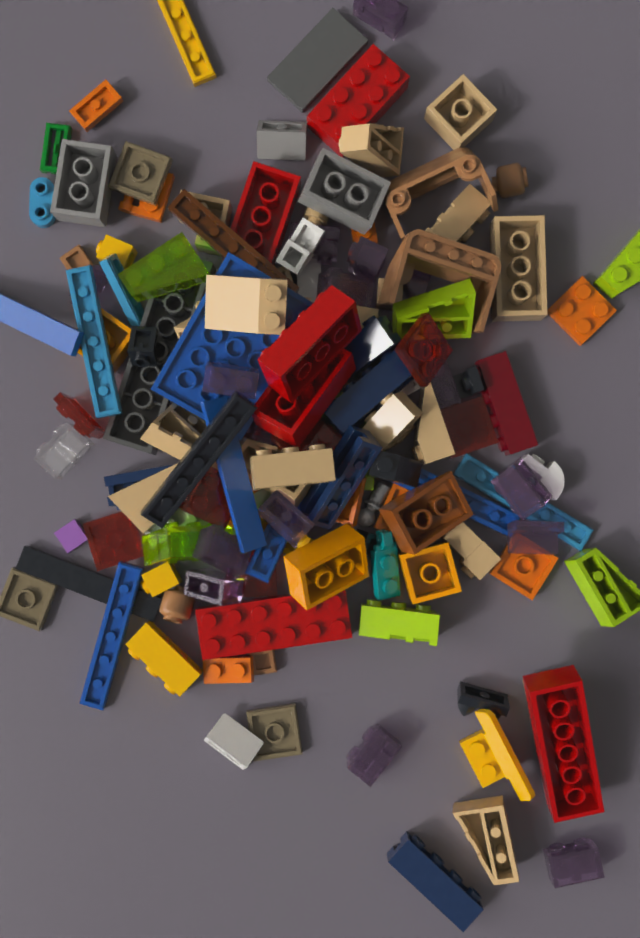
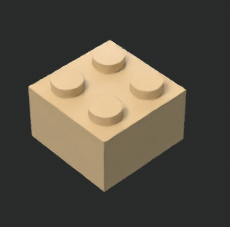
M462 74L427 107L424 120L455 150L459 147H465L493 121L497 109Z

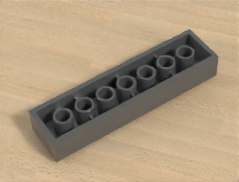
M165 248L140 326L157 327L158 329L155 352L157 366H133L129 358L118 391L123 414L110 416L103 439L149 454H157L158 448L144 442L140 438L151 423L173 402L151 390V387L179 340L174 327L192 317L196 310V302L201 301L206 292V275H215L216 269L213 263Z

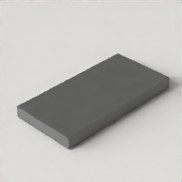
M332 8L267 76V81L303 113L368 44V39Z

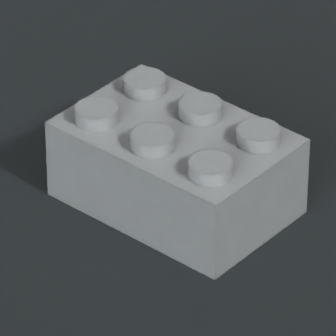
M62 139L50 210L58 221L106 228L112 190L109 189L108 185L117 163V155L111 146Z
M322 148L298 202L365 235L374 223L391 182Z

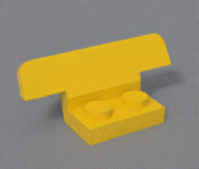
M489 709L475 711L483 729L463 738L459 743L482 788L505 777L510 780L520 801H530L535 797V792L495 714Z

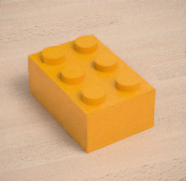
M347 523L283 556L290 595L306 610L369 577L365 538Z

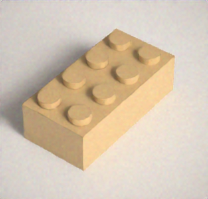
M545 215L494 216L489 225L490 253L499 258L501 272L492 300V322L541 321L548 315Z

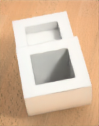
M302 218L291 239L287 240L276 262L299 275L311 260L314 250L326 231Z
M523 455L518 464L537 477L531 486L548 499L557 500L563 491L565 482L560 466L553 461L549 462L545 467L543 465L545 462L537 455Z

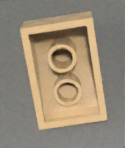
M206 275L205 329L280 335L285 329L287 279Z
M427 382L420 389L418 408L423 414L416 421L414 447L411 448L414 460L420 461L423 465L455 454L431 382Z

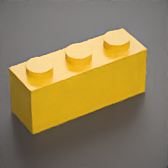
M151 621L146 622L125 644L129 648V654L136 660L141 659L147 665L146 670L156 678L159 676L165 682L164 687L173 695L177 694L180 697L203 672V669Z

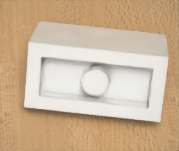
M226 713L220 717L213 729L204 738L206 743L242 770L249 766L263 745L261 739Z

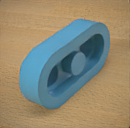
M39 177L31 183L29 197L30 219L40 228H48L56 220L50 212L54 184L44 177ZM41 186H45L43 192H38ZM45 210V214L38 217L39 211Z

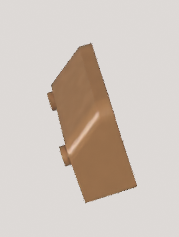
M459 147L390 180L391 183L384 197V202L402 241L405 238V234L397 216L409 210L413 199L457 178L464 181H473L478 178L493 212L498 211L494 188L480 159L469 148Z
M421 229L409 232L388 266L378 306L383 307L394 304L399 285L410 281L414 269L454 283L470 278L476 291L472 334L484 332L501 272L499 258L489 252Z

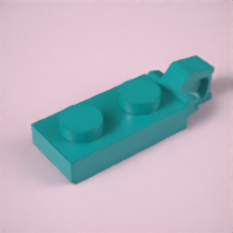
M386 529L377 530V545H374L373 550H370L375 599L383 600L401 595L396 542L393 541L392 532Z

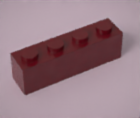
M504 351L477 360L474 366H477L484 387L480 394L484 405L489 406L491 412L488 415L490 424L498 432L499 438L496 440L499 450L507 456L538 446L507 352Z

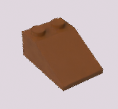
M448 471L396 497L379 509L401 552L414 555L474 515L452 471Z

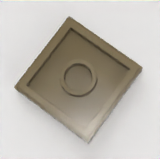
M125 141L108 187L113 191L156 206L173 160L169 156Z
M12 567L0 596V616L40 632L43 629L59 586Z
M296 703L246 711L249 731L263 741V745L253 758V762L303 754Z

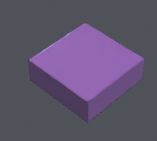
M77 519L72 520L54 532L67 553L72 552L90 540Z

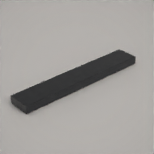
M235 390L141 510V516L163 528L257 410V405Z
M27 545L24 546L15 568L105 604L108 602L114 581L113 578ZM138 589L132 614L154 622L160 609L162 597L157 595L152 597L150 593L147 594L144 590Z

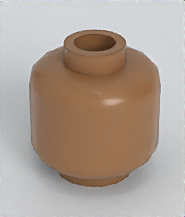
M519 163L499 166L496 169V176L491 177L494 191H499L502 198L522 195L525 192V188L529 187L526 167L522 168Z
M175 586L174 590L169 589L164 592L159 612L164 616V620L182 624L183 621L190 619L195 598L188 594V588Z

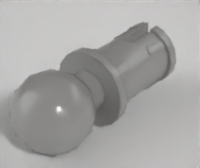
M380 482L376 483L368 500H364L367 507L360 509L357 521L360 526L370 527L374 524L376 519L374 512L379 511L390 491L389 487Z

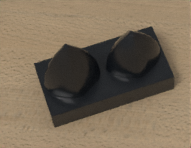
M460 681L457 689L458 708L463 716L473 713L476 709H489L495 714L497 720L501 716L507 717L510 709L507 694Z

